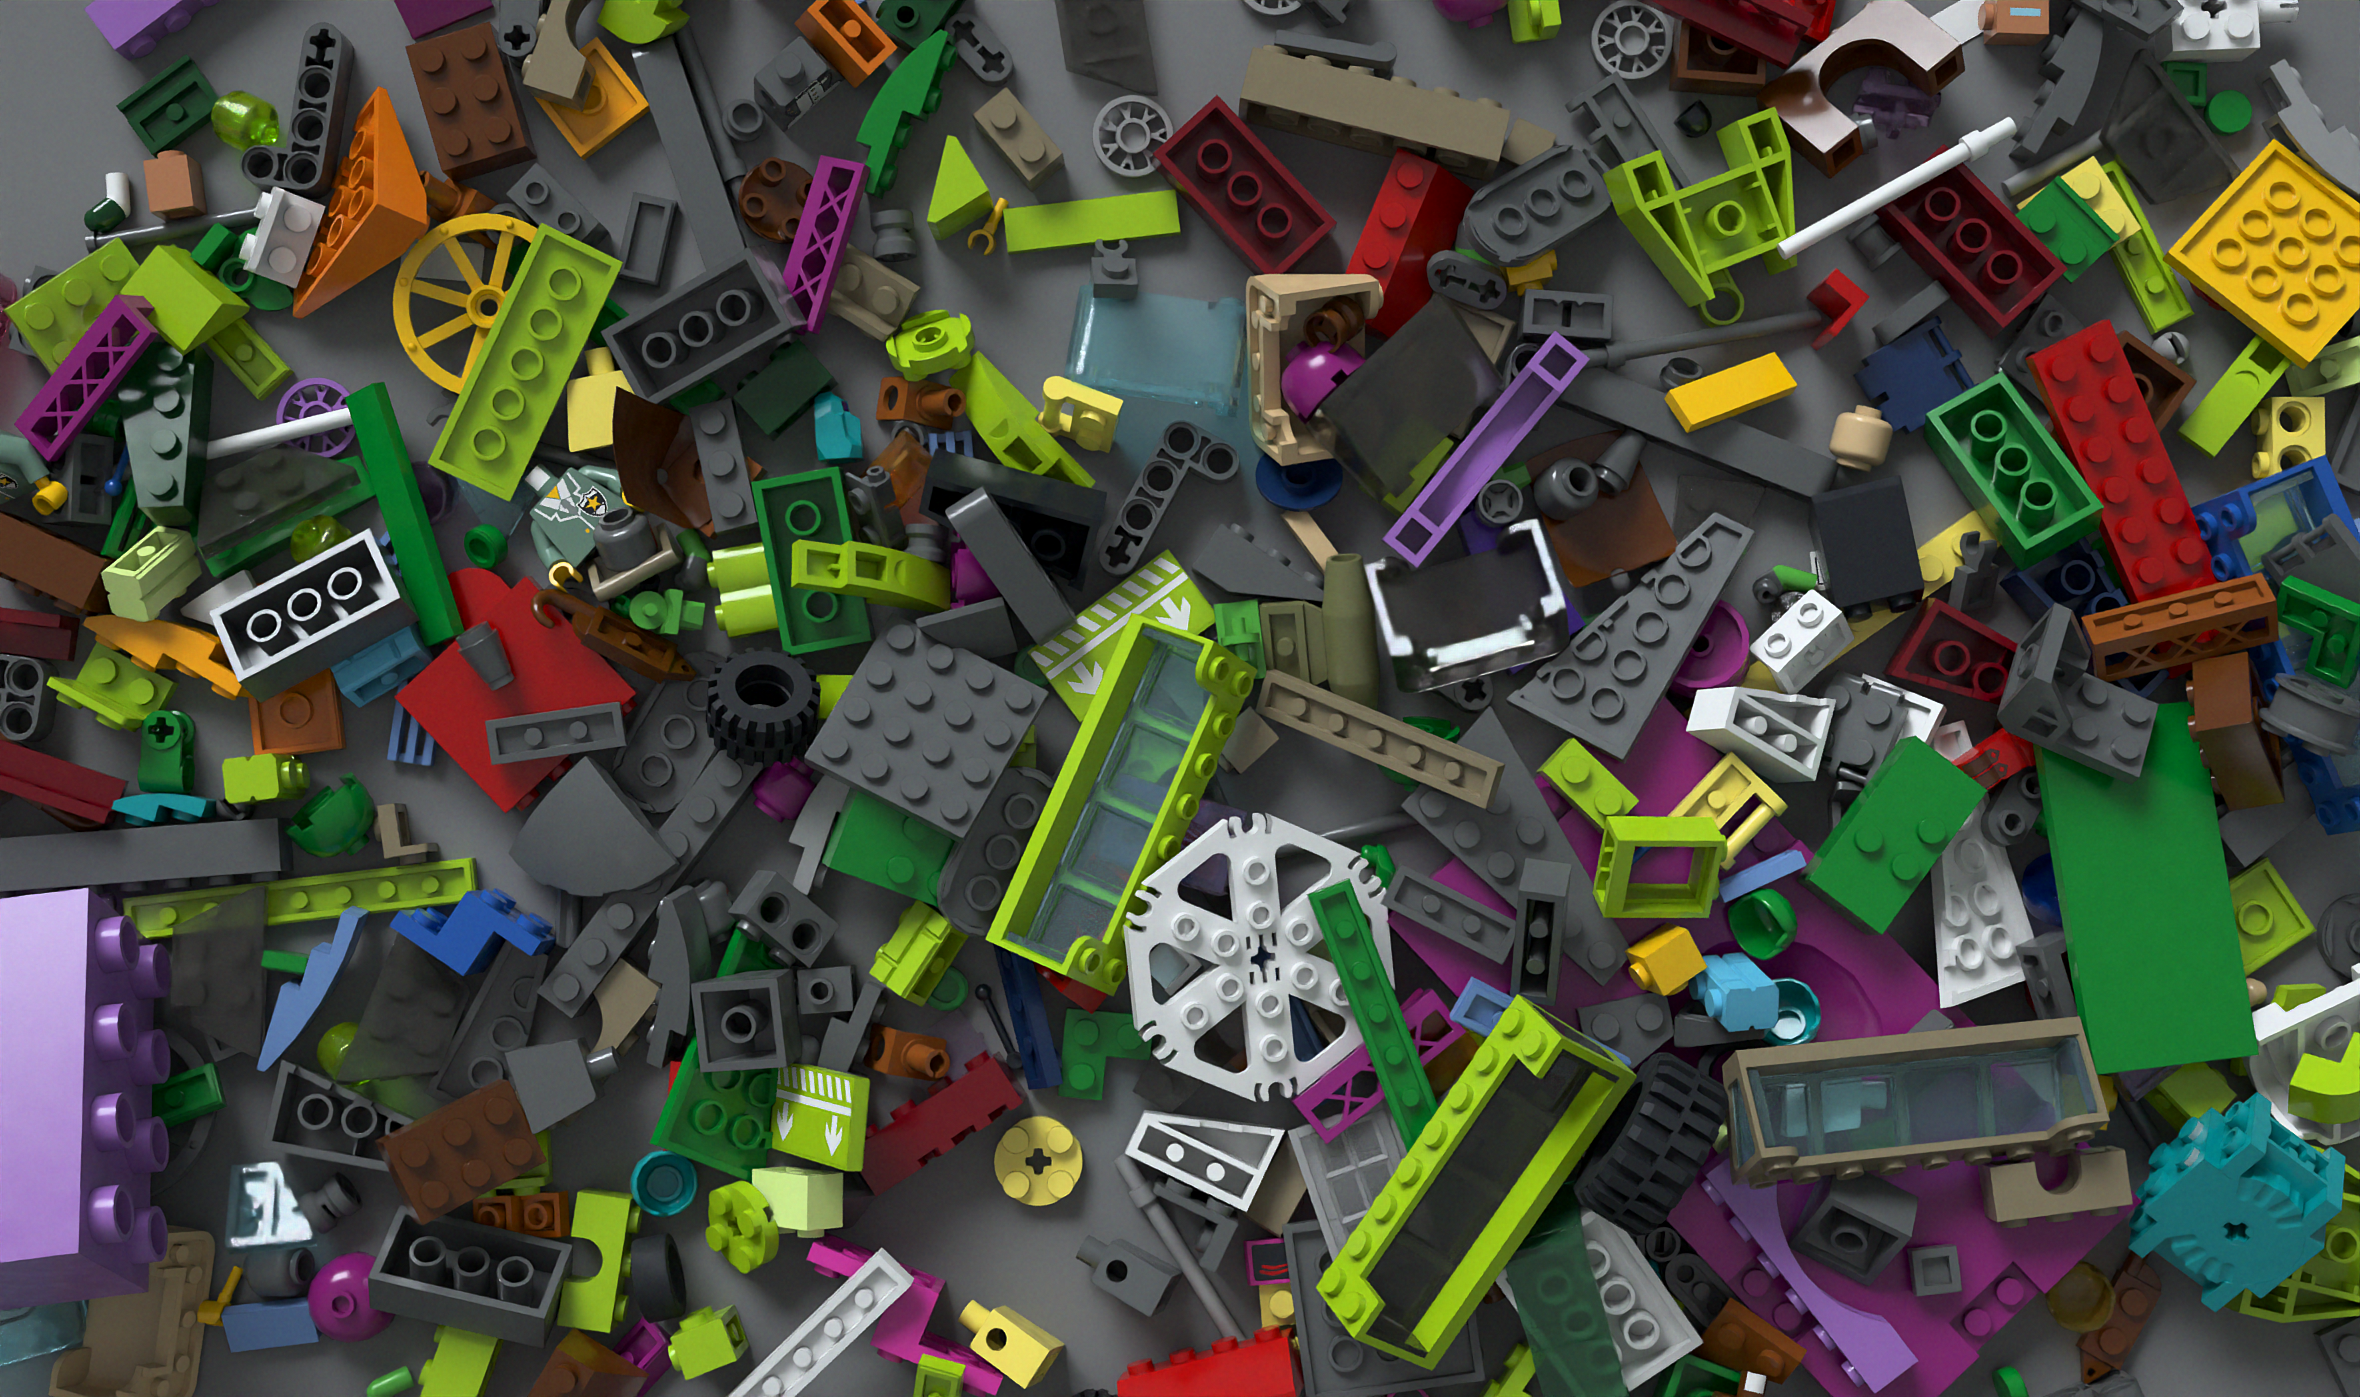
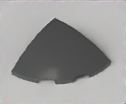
M587 756L582 758L545 796L528 818L509 851V855L517 865L540 883L567 891L568 894L586 898H604L605 893L624 889L632 892L640 890L665 877L680 865L634 800L623 794L601 763Z

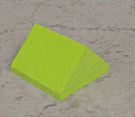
M947 135L927 217V223L933 238L941 241L994 209L986 184L958 139Z
M157 245L119 292V295L144 296L154 307V310L146 319L159 332L158 334L184 356L248 313L250 306L228 289L210 270L190 257L192 254L188 250Z

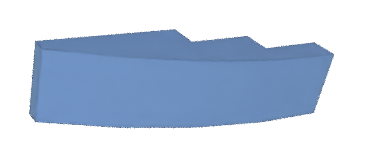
M352 906L343 911L333 943L322 942L312 948L303 979L293 978L281 986L256 1070L265 1072L278 1063L308 1030L333 994L356 950L370 912L369 910Z

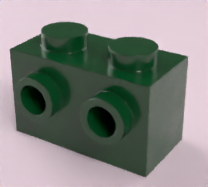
M883 0L876 13V18H878L876 24L895 45L910 54L940 29L944 31L948 19L958 13L966 0Z

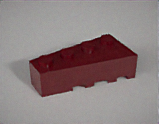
M1926 597L1882 673L2000 706L2018 644L1937 598Z
M986 1050L963 1064L968 1072L954 1081L949 1074L927 1088L931 1096L918 1105H915L912 1099L900 1105L889 1113L893 1121L880 1130L875 1123L866 1128L863 1169L860 1173L876 1197L924 1167L932 1158H937L966 1139V1136L970 1133L979 1132L993 1123L1005 1110L1009 1109L1011 1111L1025 1101L1028 1096L999 1051L991 1057Z

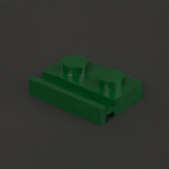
M187 54L116 105L150 153L157 159L158 153L172 150L228 108L205 75L198 69L193 59Z

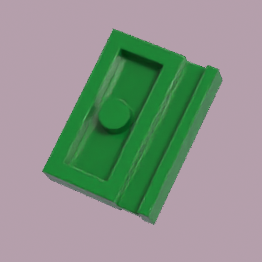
M2059 175L2015 215L2068 268L2062 276L2070 284L2120 239Z

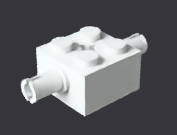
M2177 0L2184 7V10L2179 18L2154 36L2155 63L2160 65L2164 61L2197 63L2243 61L2260 48L2259 23H2294L2298 16L2299 7L2290 8V5L2297 4L2298 0Z

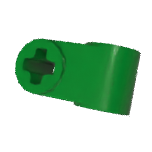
M154 711L147 715L141 727V758L138 766L139 788L145 793L188 795L193 788L195 780V723L191 716L183 711ZM164 725L174 727L173 735L164 733Z

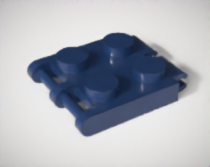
M1939 316L1932 318L1861 360L1865 368L1853 375L1868 401L1882 394L1886 402L1874 409L1882 411L1881 420L1888 422L1892 426L1893 432L1902 428L1906 435L1925 424L1926 413L1979 384L1973 383L1959 358L1963 357L1959 349L1953 350L1939 325L1942 321ZM1931 330L1947 356L1942 357L1928 331ZM1949 364L1953 365L1967 390H1962L1948 367Z

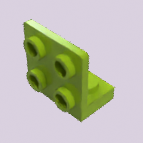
M96 642L76 680L51 676L46 685L59 691L56 696L59 701L79 710L85 707L98 712L95 719L100 723L120 731L121 728L136 732L138 728L142 727V723L147 715L154 711L166 709L179 683L157 671L150 672L142 669L130 661L131 657Z

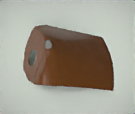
M616 386L612 419L613 449L626 502L682 528L693 529L701 527L712 519L705 484L698 482L693 475V466L699 460L690 416L650 402ZM658 469H663L668 474L667 481L662 485L658 482Z
M1618 429L1575 439L1524 462L1531 478L1529 485L1533 494L1536 477L1545 468L1565 457L1579 458L1591 467V464L1624 431ZM1640 460L1637 463L1628 489L1621 490L1618 496H1612L1599 490L1596 501L1587 510L1568 520H1555L1545 515L1540 509L1563 572L1575 588L1607 580L1668 558L1676 551L1675 547L1678 546L1675 535L1661 509ZM1616 568H1622L1625 570L1617 574L1610 575L1611 572Z

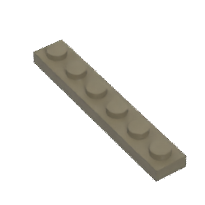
M1276 669L1266 671L1255 710L1256 713L1481 808L1493 807L1506 764Z

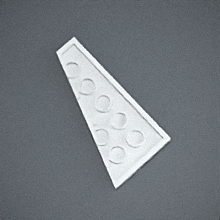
M1964 720L1938 727L1930 744L1931 748L1951 763L1973 748ZM1987 792L1931 867L1940 1009L1961 1004L2026 980L2015 946L2033 939L2034 935L2005 847L1990 843L1984 837L1981 830V817L1990 802Z

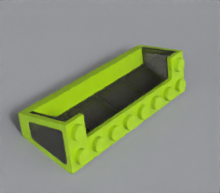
M1517 994L1509 1007L1502 1013L1496 1026L1482 1046L1476 1051L1474 1058L1456 1084L1452 1086L1441 1106L1425 1125L1419 1138L1405 1158L1401 1160L1397 1170L1381 1193L1375 1198L1355 1231L1351 1233L1346 1244L1315 1287L1351 1336L1358 1341L1432 1371L1637 1076L1614 1053L1525 997Z

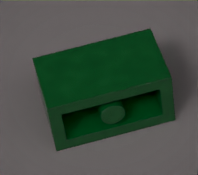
M799 338L792 344L786 341L776 348L769 357L772 362L760 373L754 370L747 374L738 383L736 388L739 391L733 396L773 441L814 406L816 396L820 393L830 392L838 385L834 377Z

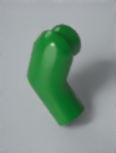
M1378 843L1376 846L1364 845L1361 847L1360 857L1366 859L1369 863L1364 869L1375 868L1376 876L1382 881L1380 886L1386 888L1387 891L1396 872L1389 851L1385 846Z

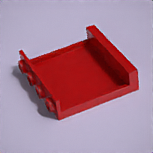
M525 576L470 627L472 628L487 621L492 630L497 629L515 679L503 687L491 691L488 684L482 680L457 652L460 646L455 640L394 697L505 814L514 807H517L520 812L525 810L541 795L535 789L547 777L555 782L573 765L568 759L572 754L492 765L485 725L486 720L621 701L623 716L625 717L638 705L633 698L640 692L637 687H632L603 655L580 644L581 640L576 637L572 628V622L557 607L548 604L543 606L544 613L555 624L552 629L541 625L534 618L530 609L531 599L537 592L542 591L543 588L532 576Z

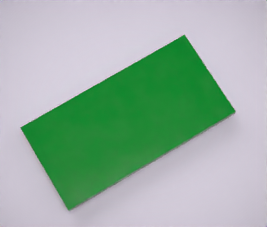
M2189 701L2159 704L2140 777L2132 785L2033 743L2077 1014L2081 1019L2097 1075L2259 1055L2209 769H2204L2199 751L2200 742L2193 743L2189 733L2188 716L2195 715L2194 707L2190 706Z

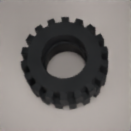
M763 647V651L747 648L744 649L742 655L734 652L727 656V663L720 661L715 667L714 674L710 675L706 707L707 733L709 738H714V746L719 751L727 750L728 758L734 761L738 758L744 759L745 765L754 766V762L763 763V767L773 766L775 761H780L781 764L791 762L792 755L800 757L806 752V745L811 746L818 725L820 683L816 682L817 675L813 669H806V662L800 657L792 659L790 652L784 650L780 653L772 652L773 648ZM763 704L773 706L775 708L760 709L753 707L751 705Z

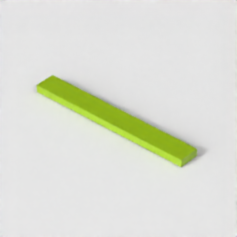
M464 858L124 898L122 902L124 916H130L137 930L147 939L153 940L340 918L341 913L352 906L369 910V914L459 904L467 891L479 890L476 858Z

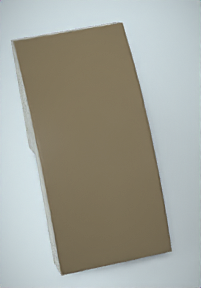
M1289 1135L1266 1170L1247 1212H1243V1217L1280 1239L1283 1236L1282 1224L1293 1221L1304 1204V1196L1308 1192ZM1321 1152L1324 1163L1326 1164L1327 1155Z

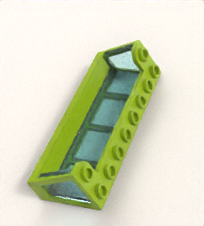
M1131 613L985 940L1101 992L1114 996L1127 970L1123 924L1130 929L1142 930V926L1130 922L1126 918V914L1130 912L1140 916L1145 914L1148 909L1147 902L1135 896L1137 890H1144L1155 896L1157 891L1154 888L1141 883L1180 853L1183 838L1191 820L1199 810V802L1206 786L1216 772L1218 759L1227 739L1234 731L1237 716L1245 698L1253 688L1254 678L1258 670L1213 640Z

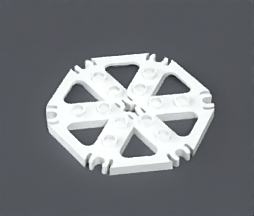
M1253 813V827L1246 833L1242 831L1241 818L1236 816L1230 817L1229 823L1228 820L1222 819L1141 883L1157 891L1154 896L1147 891L1137 890L1135 896L1145 900L1148 904V909L1145 914L1140 916L1130 912L1126 914V918L1130 922L1142 926V930L1130 929L1123 924L1134 1028L1138 1031L1140 1030L1138 1033L1139 1037L1146 1042L1156 1034L1161 1035V1044L1151 1053L1158 1060L1164 1059L1160 1061L1164 1066L1255 1102L1254 1090L1259 1099L1264 1102L1269 1101L1268 1088L1274 1082H1279L1280 1094L1285 1098L1291 1097L1292 1092L1299 1095L1363 1043L1333 963L1307 952L1321 941L1323 936L1306 894L1344 879H1350L1361 909L1369 919L1371 935L1392 989L1395 990L1389 924L1386 922L1388 920V909L1380 904L1386 893V888L1380 886L1382 881L1374 875L1364 882L1359 880V873L1369 864L1368 861L1361 857L1353 860L1354 857L1361 853L1265 813L1267 828L1264 816L1259 813ZM1228 824H1229V830H1230V832H1231V834H1232L1231 836H1229V833H1228V830H1227ZM1291 843L1327 859L1330 864V872L1280 911L1275 863L1277 849L1283 844ZM1217 853L1226 855L1233 921L1183 901L1177 892L1178 884L1184 877ZM1166 943L1214 963L1163 1005L1158 1004L1154 1000L1149 953L1156 944ZM1260 944L1264 951L1271 953L1270 959L1264 960V968H1261L1262 972L1259 965L1250 961L1251 956L1258 954ZM1275 968H1277V974H1278V979H1277V980H1276ZM1289 994L1337 1013L1345 1020L1343 1034L1307 1062L1299 1061L1294 1053ZM1241 1005L1248 1067L1240 1073H1232L1198 1059L1194 1053V1045L1197 1039ZM1291 1078H1292V1080H1293V1089H1292V1084H1291V1082H1290V1080H1289V1079H1291Z

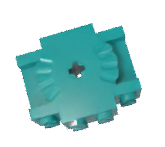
M2258 1092L2244 1103L2238 1101L2233 1104L2225 1116L2211 1107L2199 1119L2196 1117L2190 1118L2183 1125L2176 1139L2169 1145L2166 1143L2160 1144L2153 1151L2148 1161L2149 1165H2151L2149 1178L2135 1192L2142 1202L2135 1207L2134 1214L2129 1221L2131 1233L2128 1248L2141 1258L2153 1250L2203 1287L2201 1302L2214 1312L2221 1309L2245 1288L2249 1289L2259 1298L2264 1297L2324 1249L2326 1223L2342 1211L2346 1157L2331 1146L2321 1154L2270 1116L2272 1102Z

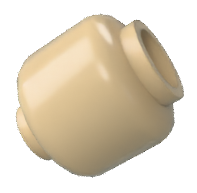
M1857 405L1855 413L1844 412L1838 415L1829 444L1830 453L1837 457L1836 462L1841 466L1864 472H1870L1872 466H1880L1884 463L1892 438L1893 428L1888 422L1881 420L1882 411Z

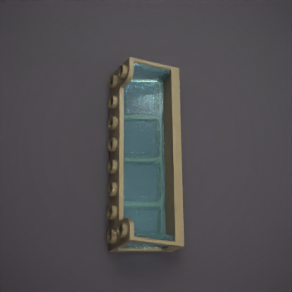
M2080 1016L1736 1050L1722 1065L1724 1089L1729 1096V1104L1726 1109V1123L1732 1185L1749 1184L1750 1189L1753 1190L1769 1188L1776 1185L1779 1180L1793 1179L1795 1185H1804L1820 1180L1821 1176L1836 1174L1838 1180H1849L1862 1176L1864 1171L1879 1170L1880 1175H1893L1907 1170V1166L1922 1165L1924 1171H1932L1950 1165V1162L1964 1160L1966 1166H1977L1990 1162L1992 1157L2006 1156L2007 1161L2014 1162L2031 1158L2036 1152L2045 1151L2049 1152L2050 1157H2060L2074 1153L2077 1150L2076 1145L2093 1139L2096 1136L2095 1131L2110 1121Z

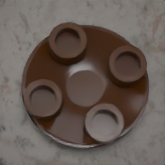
M769 157L753 167L742 180L738 193L739 209L749 228L767 241L778 244H792L811 188L813 176L801 166L777 157Z

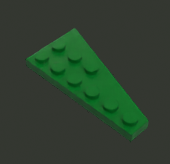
M767 899L763 901L760 908L763 919L768 916L770 911ZM735 927L715 978L748 971L784 969V967L768 955L771 949L761 940L754 942L745 937ZM695 1028L650 1144L752 1183V1169L766 1168L767 1151L772 1149L773 1132L769 1131L771 1107L776 1103L779 1068L701 1073Z

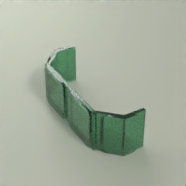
M1576 1181L1563 1183L1506 1264L1507 1275L1520 1319L1526 1332L1544 1397H1630L1586 1248L1580 1204L1574 1192Z

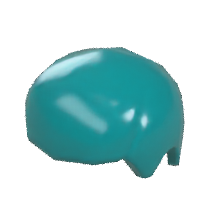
M1791 977L1773 979L1772 981L1779 988L1778 1023L1775 1028H1770L1765 1038H1761V1040L1770 1047L1809 1043L1817 1036L1821 1024V1008L1818 998L1806 983Z
M658 1150L649 1152L637 1162L630 1177L631 1193L635 1202L641 1209L656 1217L664 1218L680 1214L693 1203L699 1187L694 1164L688 1158L671 1151Z

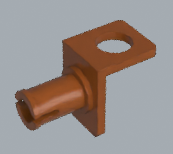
M425 170L418 172L426 192L427 203L431 205L428 215L438 222L445 223L461 216L481 214L485 210H491L499 205L478 190L448 178L443 183ZM479 231L465 234L488 249L494 250L497 246L487 233L481 234Z
M904 376L884 377L880 385L876 420L909 421L940 430H950L953 417H957L965 411L966 397L959 389L955 390V388L924 379L908 381L905 380ZM897 388V403L890 410L888 405L889 396L892 390Z
M874 1023L872 1025L869 1038L872 1042L864 1061L866 1067L889 1075L937 1082L940 1077L948 1072L950 1058L945 1052L946 1039L900 1031L882 1024ZM884 1037L885 1049L882 1057L879 1059L877 1054L878 1045L881 1038Z

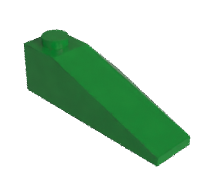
M353 456L222 484L204 495L202 525H189L191 538L213 577L226 580L242 570L250 571L298 543L302 533L312 528L317 532L320 529H317L316 526L322 523L324 519L334 518L329 519L332 523L377 496L369 471L361 457Z

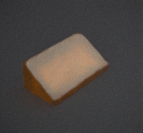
M903 430L859 478L862 479L867 476L866 472L869 468L882 466L884 471L890 473L896 500L886 505L884 509L894 504L900 510L925 484L926 475L933 457L911 434Z

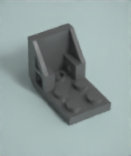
M2054 603L2018 643L1996 717L2006 732L2132 785L2140 777L2159 704L2085 673L2091 655L2088 644L2073 611Z

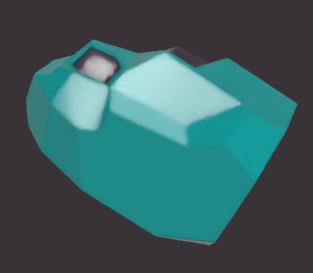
M832 392L820 393L815 397L814 404L816 446L819 462L821 464L834 465L865 461L860 419L850 413L846 400L835 396Z

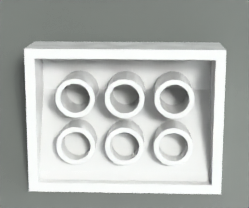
M1586 1207L1531 1229L1495 1280L1577 1397H1622L1704 1343L1628 1232Z

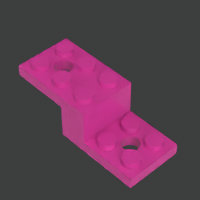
M824 1231V1236L818 1237L813 1242L806 1260L816 1263L815 1271L825 1276L839 1279L841 1274L851 1277L876 1252ZM897 1261L914 1280L912 1285L882 1313L870 1345L879 1348L877 1351L879 1356L895 1363H902L903 1359L918 1364L923 1353L964 1364L966 1369L962 1389L978 1397H985L987 1393L996 1396L1004 1376L1003 1372L971 1348L926 1330L946 1280Z

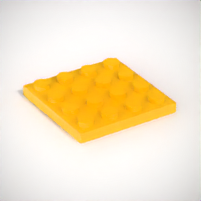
M2274 138L2173 245L2162 260L2304 370L2360 308V203Z

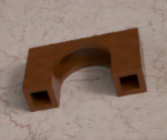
M1906 0L1869 1L1862 11L1843 26L1834 29L1827 39L1809 53L1803 54L1792 67L1776 80L1768 82L1761 92L1755 96L1759 112L1772 107L1776 108L1789 146L1828 179H1831L1863 153L1858 125L1825 99L1830 87L1841 76L1860 67L1884 66L1898 71L1932 98L1965 71L1961 43Z

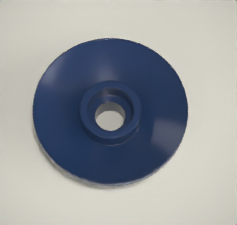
M1265 453L1257 464L1255 480L1260 494L1272 505L1288 511L1305 512L1321 508L1337 496L1343 482V470L1337 457L1281 466Z

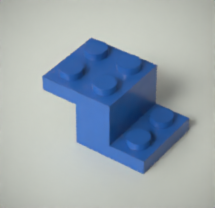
M486 888L484 890L467 891L449 918L431 907H428L426 911L417 908L399 911L389 925L462 976L485 972L506 940L530 956L550 953L555 947L556 940L555 935L550 932L553 928L551 923L533 912L529 916L521 913L514 908L517 901L498 888H494L493 891Z

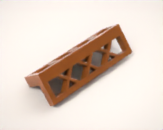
M2262 572L2081 617L2083 632L2092 650L2094 675L2096 678L2106 682L2279 641L2277 600ZM2262 617L2265 619V628L2249 632L2240 630L2249 620ZM2213 629L2220 631L2212 641L2204 643L2195 641L2202 632ZM2168 640L2174 642V645L2167 652L2159 654L2150 652L2157 643ZM2123 651L2129 654L2122 663L2110 666L2105 665V656Z

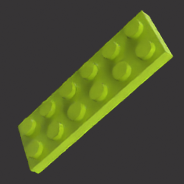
M544 223L540 224L428 460V464L510 502L624 264L623 262Z

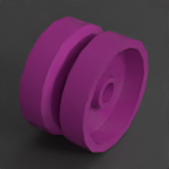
M1719 600L1667 690L1672 696L1693 704L1697 690L1740 687L1749 671L1750 638L1743 616L1730 603ZM1700 647L1707 648L1704 652H1698Z

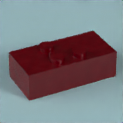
M1218 95L1210 100L1153 153L1152 166L1255 276L1290 274L1335 231L1337 222Z
M1943 144L1922 164L1944 153L1949 148ZM1963 162L1872 213V215L1876 213L1880 217L1878 223L1895 242H1900L1904 246L1902 249L1934 281L1938 279L1951 295L1950 298L1991 340L2001 333L2068 270Z

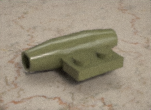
M1350 553L1333 555L1326 559L1322 608L1310 604L1306 600L1263 601L1259 606L1266 671L1276 669L1315 686L1328 679L1332 693L1377 711L1381 674L1376 615L1362 556Z

